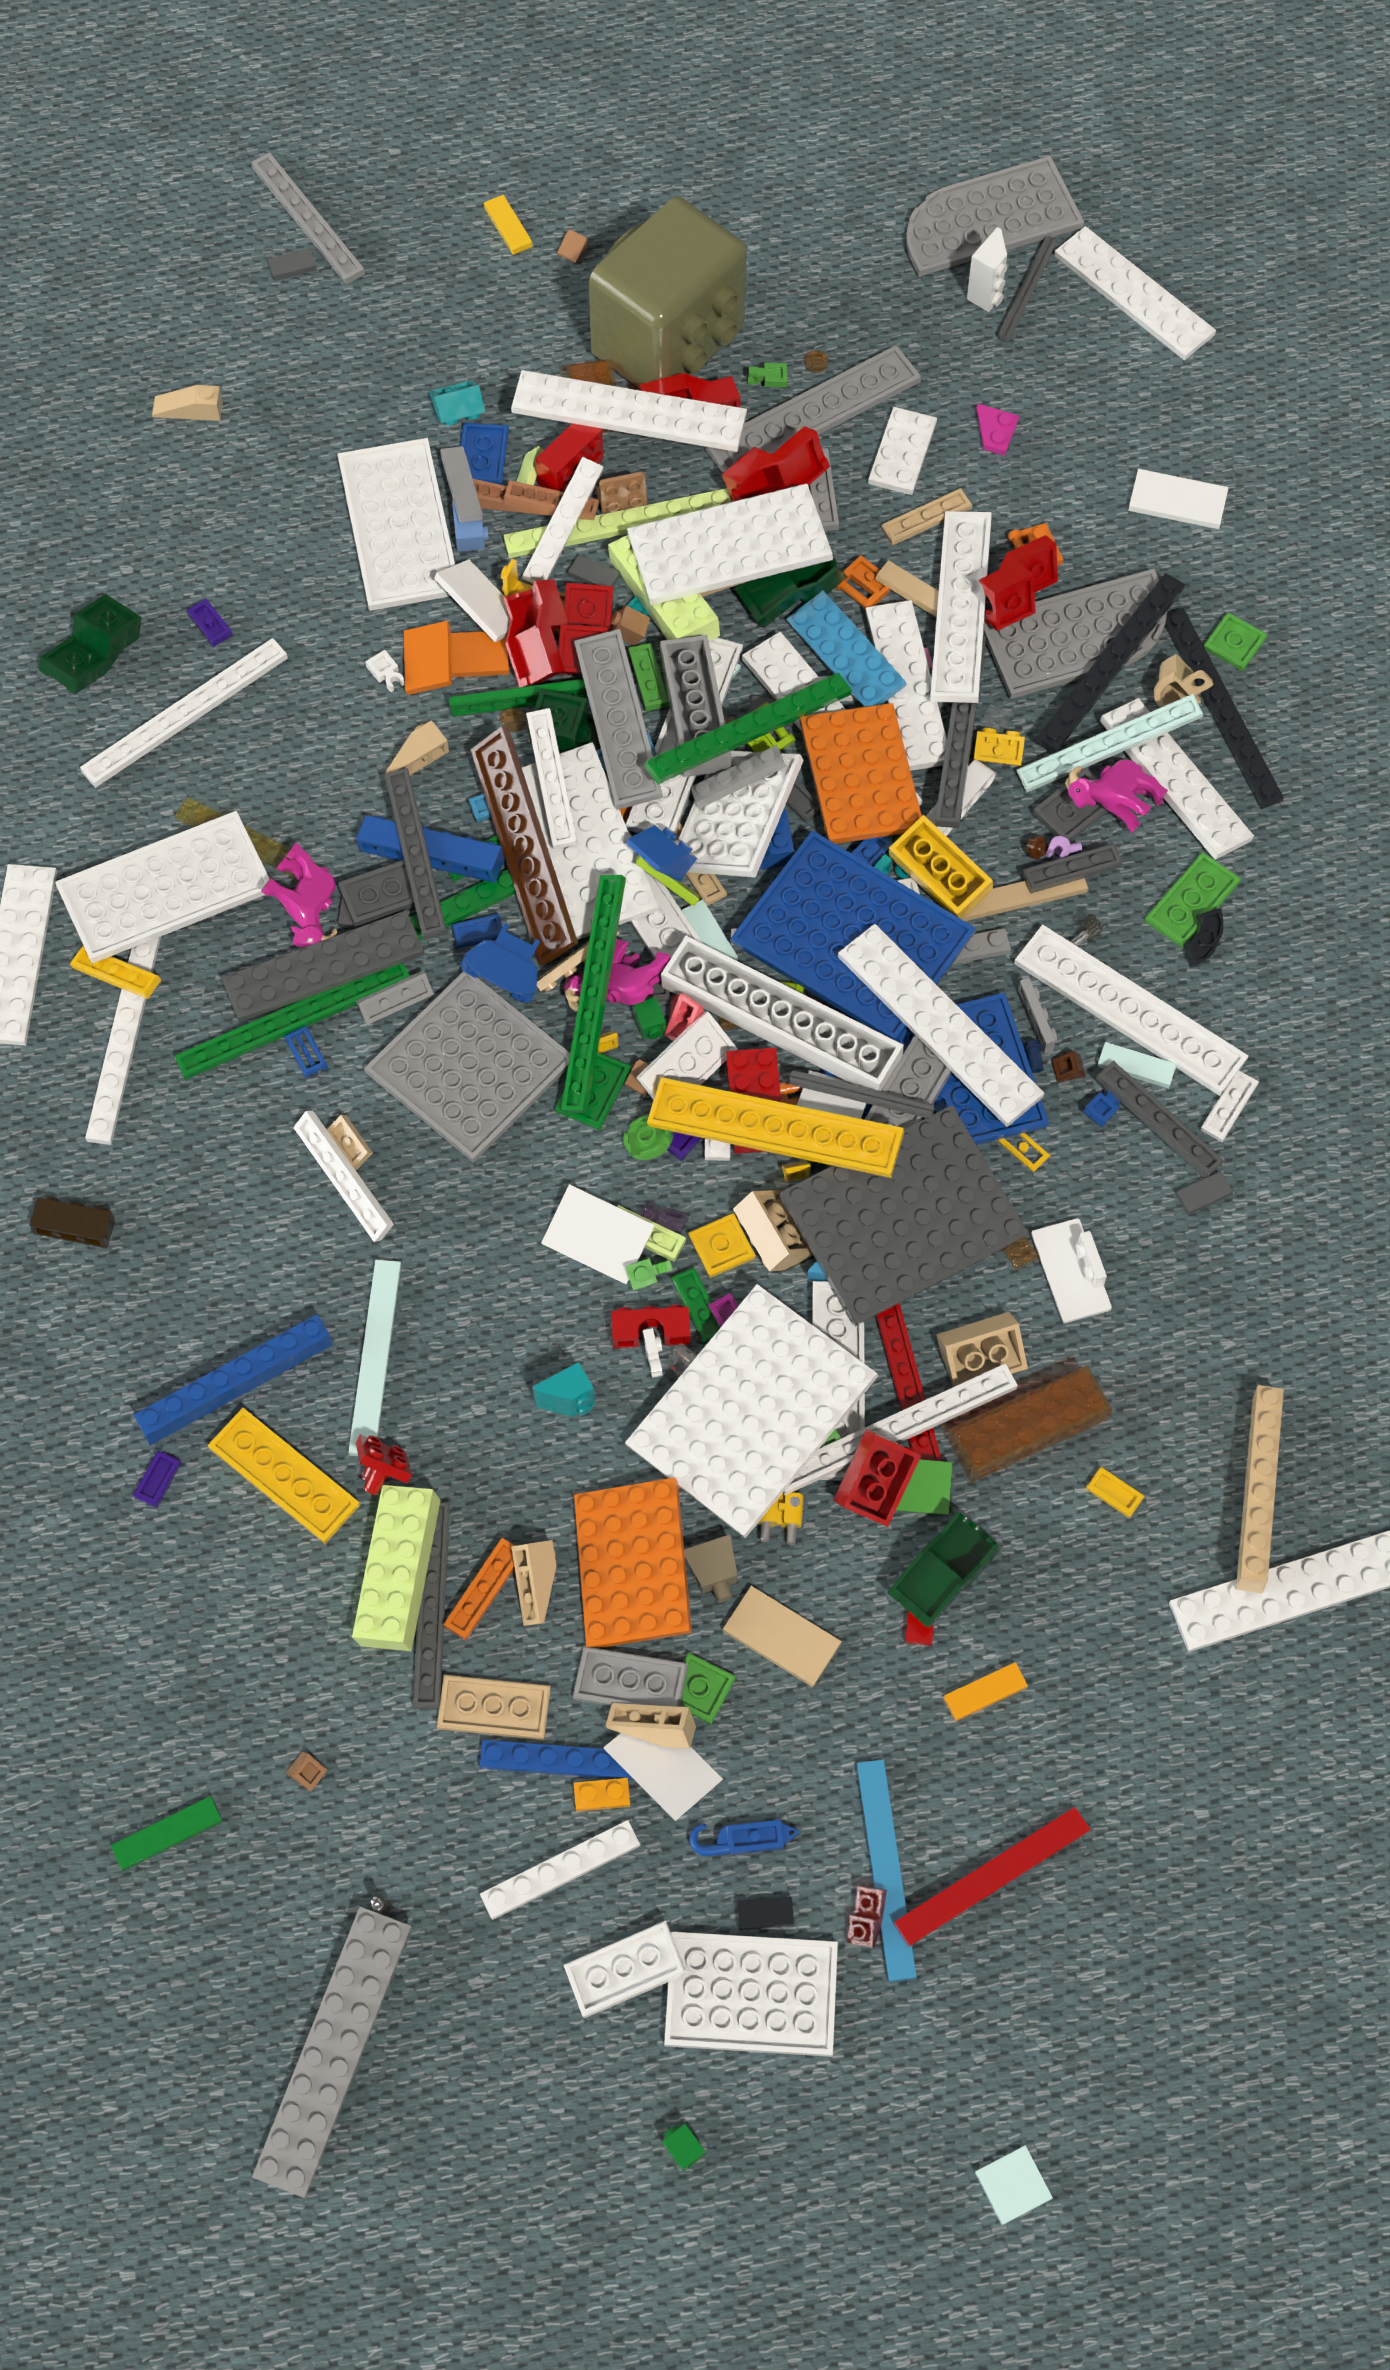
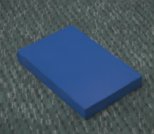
M463 423L461 446L464 447L472 479L503 485L509 425Z

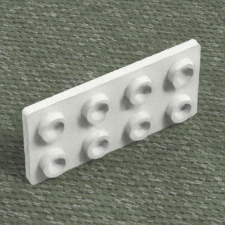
M1077 1218L1033 1230L1031 1236L1062 1322L1069 1323L1111 1311L1112 1306L1104 1287L1107 1275L1091 1232H1084L1080 1219Z

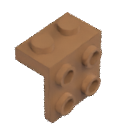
M644 472L601 480L599 486H596V494L602 514L646 505V477Z

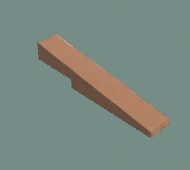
M473 479L482 509L553 516L565 493L509 480L508 486ZM589 498L579 519L594 520L599 500Z

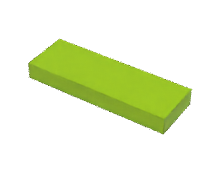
M640 855L636 857V864L689 904L695 906L699 901V894L682 881L656 871Z

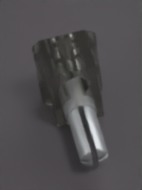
M1089 914L1088 918L1081 924L1079 935L1069 942L1078 946L1084 941L1090 943L1094 939H1099L1103 924L1093 914Z
M375 1894L366 1909L387 1917L393 1905Z

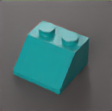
M473 380L429 391L438 420L441 423H445L446 426L459 422L458 419L467 417V420L481 417L480 413L485 412L480 387Z
M579 1362L533 1386L535 1405L543 1410L574 1417L577 1414L583 1416L593 1409L592 1406L595 1405L594 1387Z

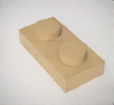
M340 1115L327 1129L355 1170L373 1154L347 1115Z

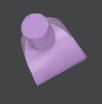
M1056 836L1051 840L1045 856L1050 858L1052 854L1056 853L1059 855V859L1064 858L1071 853L1082 852V845L1080 842L1070 844L1067 838Z

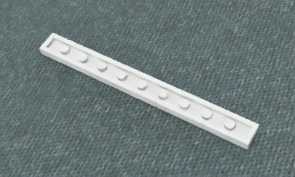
M273 638L82 765L80 767L81 772L95 788L288 659L287 653Z
M161 936L131 948L128 963L153 973ZM121 989L85 1137L87 1142L112 1144L145 1007V998Z
M1003 1364L819 1448L783 1493L787 1495L848 1467L866 1429L900 1443L1014 1391L1018 1385L1007 1365Z

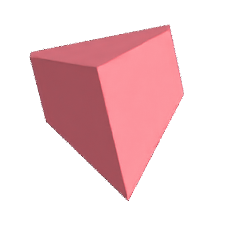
M684 993L672 995L669 1022L664 1035L674 1041L704 1012L702 1005Z

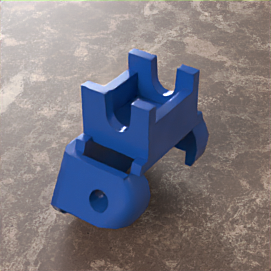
M505 923L496 941L490 939L489 941L483 940L465 954L461 967L466 974L477 978L479 975L490 983L513 993L512 998L523 1003L531 1002L537 990L538 968L531 961V958L540 941L535 939L533 945L517 938L506 932L509 924Z

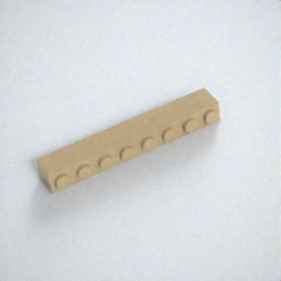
M1258 1385L1253 1396L1236 1590L1261 1594L1268 1582L1284 1389Z

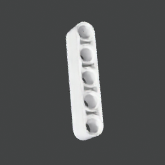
M974 760L968 766L961 819L991 785L996 776L995 771L978 760ZM937 804L926 816L934 825ZM937 827L945 836L953 829L950 827Z

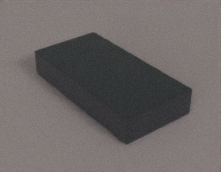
M792 1897L737 1901L739 1930L794 1926Z

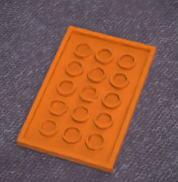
M893 703L807 715L800 718V727L826 836L829 841L838 844L904 834L922 817Z
M674 1477L574 1494L586 1647L603 1648L691 1634L692 1627L678 1480Z

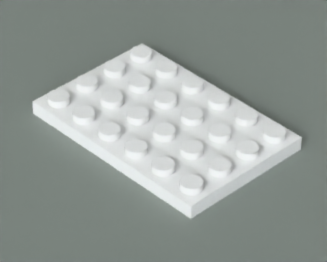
M731 751V767L761 752ZM781 753L786 765L785 768L699 809L694 801L678 839L679 842L682 840L693 848L691 853L698 858L688 872L756 877L804 761L800 754ZM720 772L706 774L704 780Z
M671 1932L687 1974L668 1982L664 2046L833 2056L838 1942Z

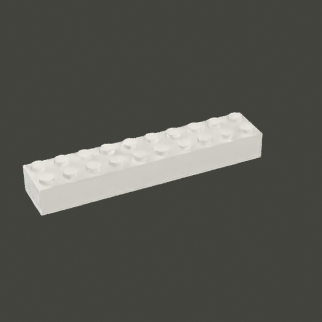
M685 936L661 973L662 987L674 994H686L702 1005L704 1009L853 1085L882 1091L903 1056V1044L688 936Z

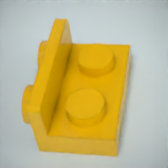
M982 728V732L977 731L974 760L1021 766L1025 737H1021L1020 732L1006 731L1005 735L997 734V730L992 728Z

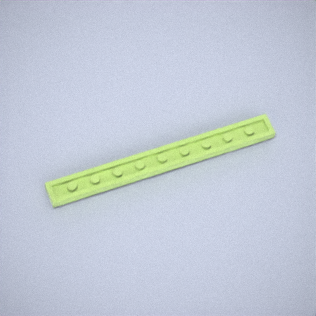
M726 488L596 515L594 520L579 519L565 547L628 534L627 528L731 503L729 491ZM547 526L503 535L508 557L513 558L534 553Z

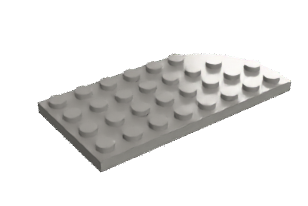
M1047 156L952 184L931 193L918 208H915L909 219L906 245L912 264L920 277L970 262L973 254L997 227L1002 231L1007 251L1044 240L1047 236L1054 237L1084 227V220L1051 156Z
M1155 569L1036 601L1035 614L999 631H996L984 621L983 635L986 636L987 645L1010 699L1083 679L1158 583L1159 578ZM1167 612L1125 666L1143 658L1157 644L1164 630Z

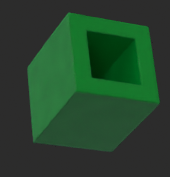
M656 997L633 1005V1015L642 1039H656L665 1033L666 1021Z
M676 2124L664 2133L666 2139L662 2141V2145L682 2172L705 2156L706 2151L686 2124H683L680 2128Z

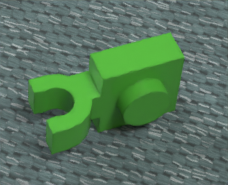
M764 363V368L749 366L748 384H759L761 381H764V387L787 388V363Z
M650 1258L624 1266L633 1291L658 1283L655 1275L673 1270L670 1260H664L652 1265Z

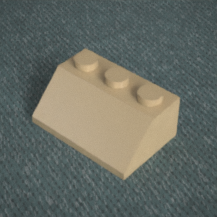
M784 1190L752 1191L733 1208L739 1223L746 1230L751 1244L757 1249L762 1258V1263L769 1271H782L814 1256L779 1196L780 1192Z
M1010 1312L936 1334L941 1357L953 1387L1003 1364L1007 1365L1011 1374L1028 1369L1019 1323Z

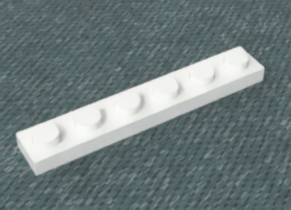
M582 457L521 578L523 582L533 586L534 581L549 579L604 470L603 466Z
M548 708L526 713L553 849L577 845L551 710Z
M306 1111L294 1126L295 1131L374 1242L382 1240L394 1225L314 1111Z
M627 1820L480 1893V1896L491 1919L494 1920L640 1847V1843Z

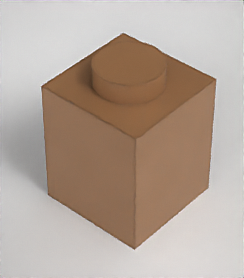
M626 605L619 612L616 611L610 621V624H612L611 631L620 629L623 641L635 646L645 637L650 617Z

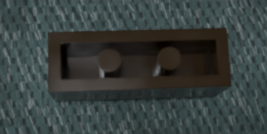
M47 1197L46 1199H37L29 1225L35 1235L107 1249L115 1219L112 1212L104 1207L90 1208L79 1202H71L69 1204L61 1202L54 1197Z

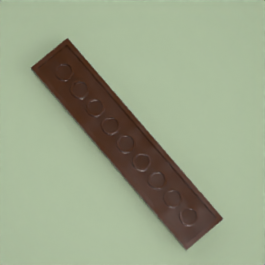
M501 726L473 747L471 753L532 944L535 939L540 941L535 950L539 965H544L578 944L509 727Z

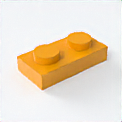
M628 1778L574 1783L576 1812L630 1807Z

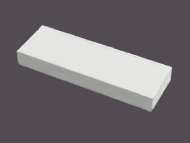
M1238 1071L1225 1088L1200 1131L1223 1142L1259 1081Z

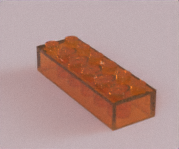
M1087 1365L950 1428L947 1440L970 1483H973L1109 1420L1112 1408Z

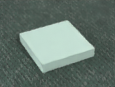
M1026 2145L975 2171L1001 2225L1053 2199Z

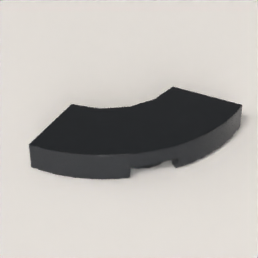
M1221 908L1196 915V933L1189 942L1183 944L1190 968L1206 961L1216 951L1215 949L1222 937L1224 927Z

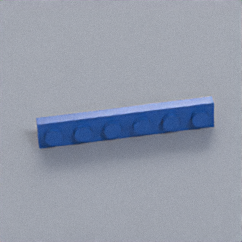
M482 1740L480 1769L610 1779L628 1778V1780H634L605 1749Z

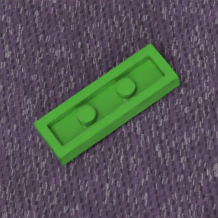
M648 643L628 648L645 711L669 707L652 644Z

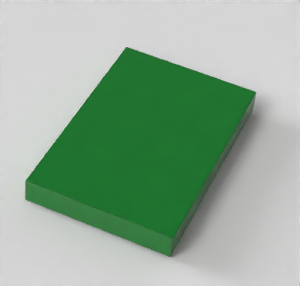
M597 1052L588 1113H565L561 1111L564 1092L555 1108V1112L600 1131L632 1066Z

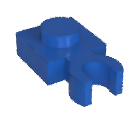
M1108 1090L1105 1096L1099 1092L1085 1107L1083 1113L1103 1127L1117 1113L1119 1109L1117 1105H1120L1121 1102Z

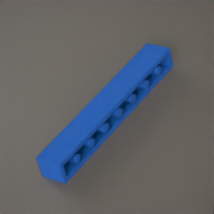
M316 1314L134 1414V1417L149 1445H152L332 1346L330 1334L319 1315Z

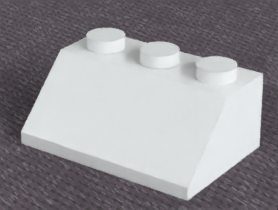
M998 227L973 254L971 259L967 300L988 312L994 306H999L1004 296L1002 290L1005 285L1004 275L1007 270V252L1002 231Z

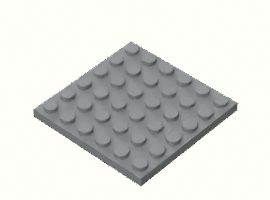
M463 971L364 1070L373 1080L474 1163L568 1069L570 1053L478 977L474 978Z

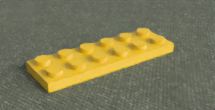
M244 1408L208 1444V1448L324 1544L330 1540L360 1506V1503Z

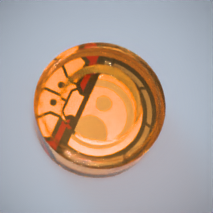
M819 350L809 352L805 361L806 368L813 373L823 372L828 366L827 355Z
M509 708L501 715V725L509 727L510 732L521 730L525 724L524 714L519 709Z

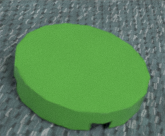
M649 1115L642 1116L629 1125L630 1129L627 1133L625 1131L623 1136L625 1148L630 1156L637 1160H650L662 1155L670 1147L673 1140V1131L648 1126L647 1120Z

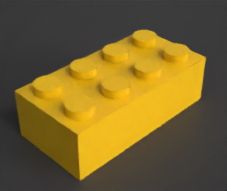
M924 815L889 847L890 858L939 905L960 919H963L993 890V880Z

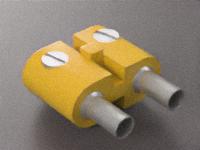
M791 1492L787 1495H784V1493L780 1495L758 1522L761 1525V1542L770 1541V1526L780 1525L787 1528L786 1544H796V1528L802 1527L804 1498L802 1494Z

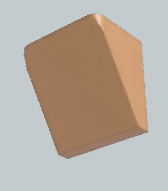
M569 229L557 255L577 263L588 249V239Z
M638 1059L625 1082V1086L646 1097L648 1092L636 1077L648 1064Z
M302 1752L286 1774L311 1792L327 1772V1769L310 1754Z

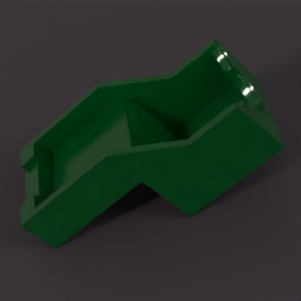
M833 556V560L750 580L737 585L734 589L752 613L756 622L765 628L798 600L802 599L807 603L822 590L828 594L848 577Z
M107 594L101 596L74 614L72 636L40 656L39 671L46 676H51L76 695L104 676L123 649L139 639L142 617Z
M540 690L534 711L550 708L559 753H564L592 742L595 750L601 749L593 715L588 712L587 698ZM528 728L530 744L533 745V744H532V739H531V734H530V729Z
M958 1511L944 1529L917 1555L887 1593L927 1628H931L962 1589L970 1587L1002 1549L1003 1545L964 1512Z

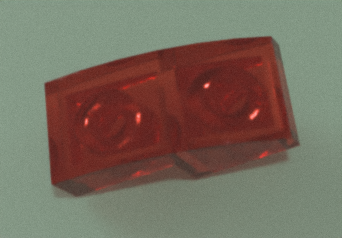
M866 1885L857 1886L855 1914L850 1915L847 1943L871 1948L875 1947L883 1919L887 1889Z

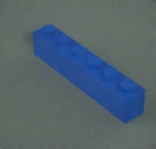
M366 815L356 838L360 851L398 861L404 860L396 822L386 820L381 816L372 817ZM422 826L432 869L496 883L505 860L501 846L494 842L485 843L476 841L472 837L463 838L454 836L450 832L443 831L441 833Z

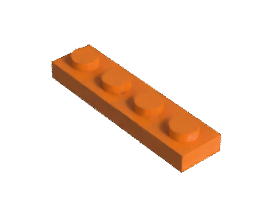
M501 1538L443 1624L444 1628L467 1641L514 1571L511 1546L515 1545Z

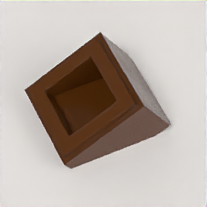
M1075 1051L1068 1052L1051 1060L1057 1082L1086 1077L1081 1056Z

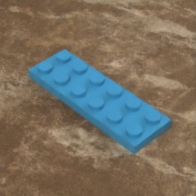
M823 590L786 619L788 624L833 674L840 673L852 689L851 694L863 707L882 705L907 685L902 676Z

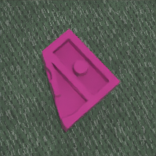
M977 404L976 413L979 419L983 450L1005 456L1017 427L1019 415Z

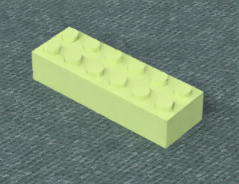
M626 535L608 544L610 562L620 572L624 582L638 598V601L667 640L707 635L709 642L720 636L719 619L700 593L650 605L629 536Z
M382 1485L352 1638L360 1646L412 1652L441 1501L433 1489Z

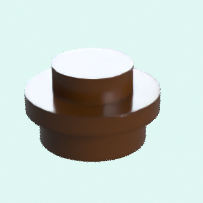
M1033 836L1029 839L1026 852L1032 859L1038 860L1041 856L1045 855L1048 847L1045 837Z

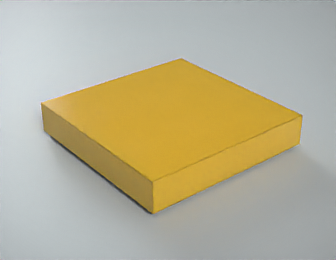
M734 1213L688 1233V1237L709 1278L755 1259L756 1255Z

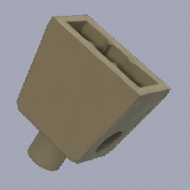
M730 1534L684 1549L686 1567L701 1593L714 1591L718 1603L730 1600L732 1594L728 1585L737 1582V1570Z

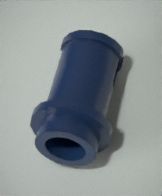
M1038 1040L1027 1041L1024 1047L1032 1073L1044 1071L1041 1056L1043 1046Z

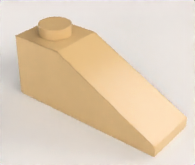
M195 385L155 396L152 417L220 421L223 405L220 386Z
M432 720L426 724L419 725L411 732L385 774L408 768L410 775L449 752L447 739Z
M553 1540L511 1546L523 1625L544 1623L556 1571Z
M612 1703L606 1722L608 1729L668 1748L690 1749L696 1729L689 1707Z

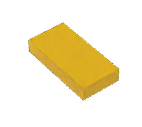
M1102 1467L1099 1468L1086 1487V1490L1128 1518L1132 1516L1145 1497Z

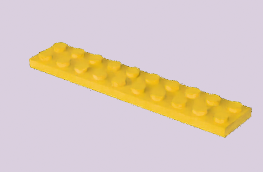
M662 1077L647 1120L649 1127L892 1178L904 1136V1128Z

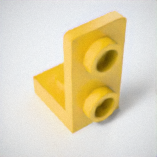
M511 559L509 565H505L501 573L504 596L533 589L532 585L518 581L517 560Z

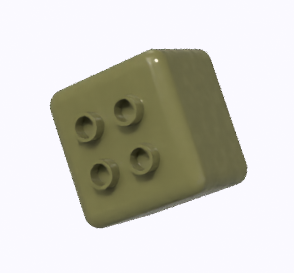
M675 196L670 199L645 223L636 225L623 234L593 270L589 279L591 353L638 388L639 384L676 374L685 373L692 376L699 372L705 363L723 346L728 345L743 327L745 319L747 259L745 243L682 197Z

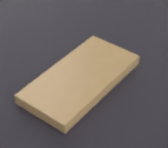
M753 1586L749 1588L723 1628L724 1633L811 1687L815 1686L842 1642Z
M444 1675L437 1729L544 1740L551 1686Z

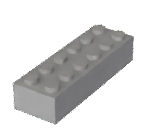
M707 635L660 641V660L677 746L725 725ZM731 751L684 772L683 777L717 773L731 768Z

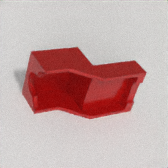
M680 373L639 384L640 391L740 408L741 397L732 376L707 381Z
M804 426L773 454L757 447L749 450L722 474L732 501L735 502L803 484H808L809 486L830 467L820 445L817 431Z
M1047 535L1007 552L998 571L979 579L984 589V594L989 598L993 607L991 611L989 609L986 610L984 617L986 623L996 631H999L1035 614V592L1058 582L1057 545Z
M554 579L534 581L533 589L503 597L510 617L505 644L519 688L535 686L565 671L552 632L559 629L561 624L569 623Z
M566 583L564 610L569 624L560 625L558 651L565 671L558 674L559 676L575 673L582 674L574 641L611 631L610 621L614 599L613 586Z

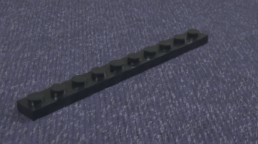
M1167 573L1162 576L1037 736V743L1053 753L1059 751L1184 590V583Z
M1184 608L1167 613L1165 628L1182 660L1191 668L1193 673L1203 670L1213 681V685L1200 694L1260 809L1283 802L1284 797L1186 611ZM1201 678L1195 679L1196 686L1203 685L1205 681Z

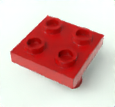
M360 1434L355 1443L359 1462L366 1466L361 1475L362 1479L366 1481L364 1485L365 1491L377 1495L387 1476L408 1483L412 1473L405 1450L396 1445L391 1447L385 1445L375 1436L369 1435L366 1437Z

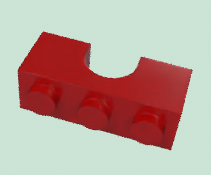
M670 1305L668 1308L646 1306L638 1310L622 1307L618 1308L617 1311H611L613 1348L639 1347V1335L644 1329L649 1327L657 1328L663 1333L665 1346L690 1344L689 1307H683L682 1305Z

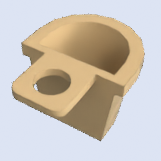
M1175 654L1162 662L1160 666L1159 680L1154 688V699L1158 706L1163 707L1194 694L1199 704L1201 703V698L1198 694L1213 685V681L1203 670L1193 673L1191 668ZM1201 678L1205 682L1201 686H1196L1195 679Z

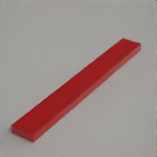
M899 1303L877 1315L876 1319L901 1411L926 1399ZM933 1428L909 1438L911 1449L921 1454L920 1460L942 1461Z
M1074 1807L894 1922V1925L908 1947H910L1084 1836L1091 1829L1076 1807Z

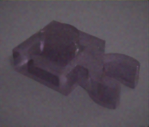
M647 1203V1207H644L642 1217L657 1220V1224L663 1225V1227L673 1232L682 1231L689 1219L688 1214L667 1207L662 1209L652 1203Z

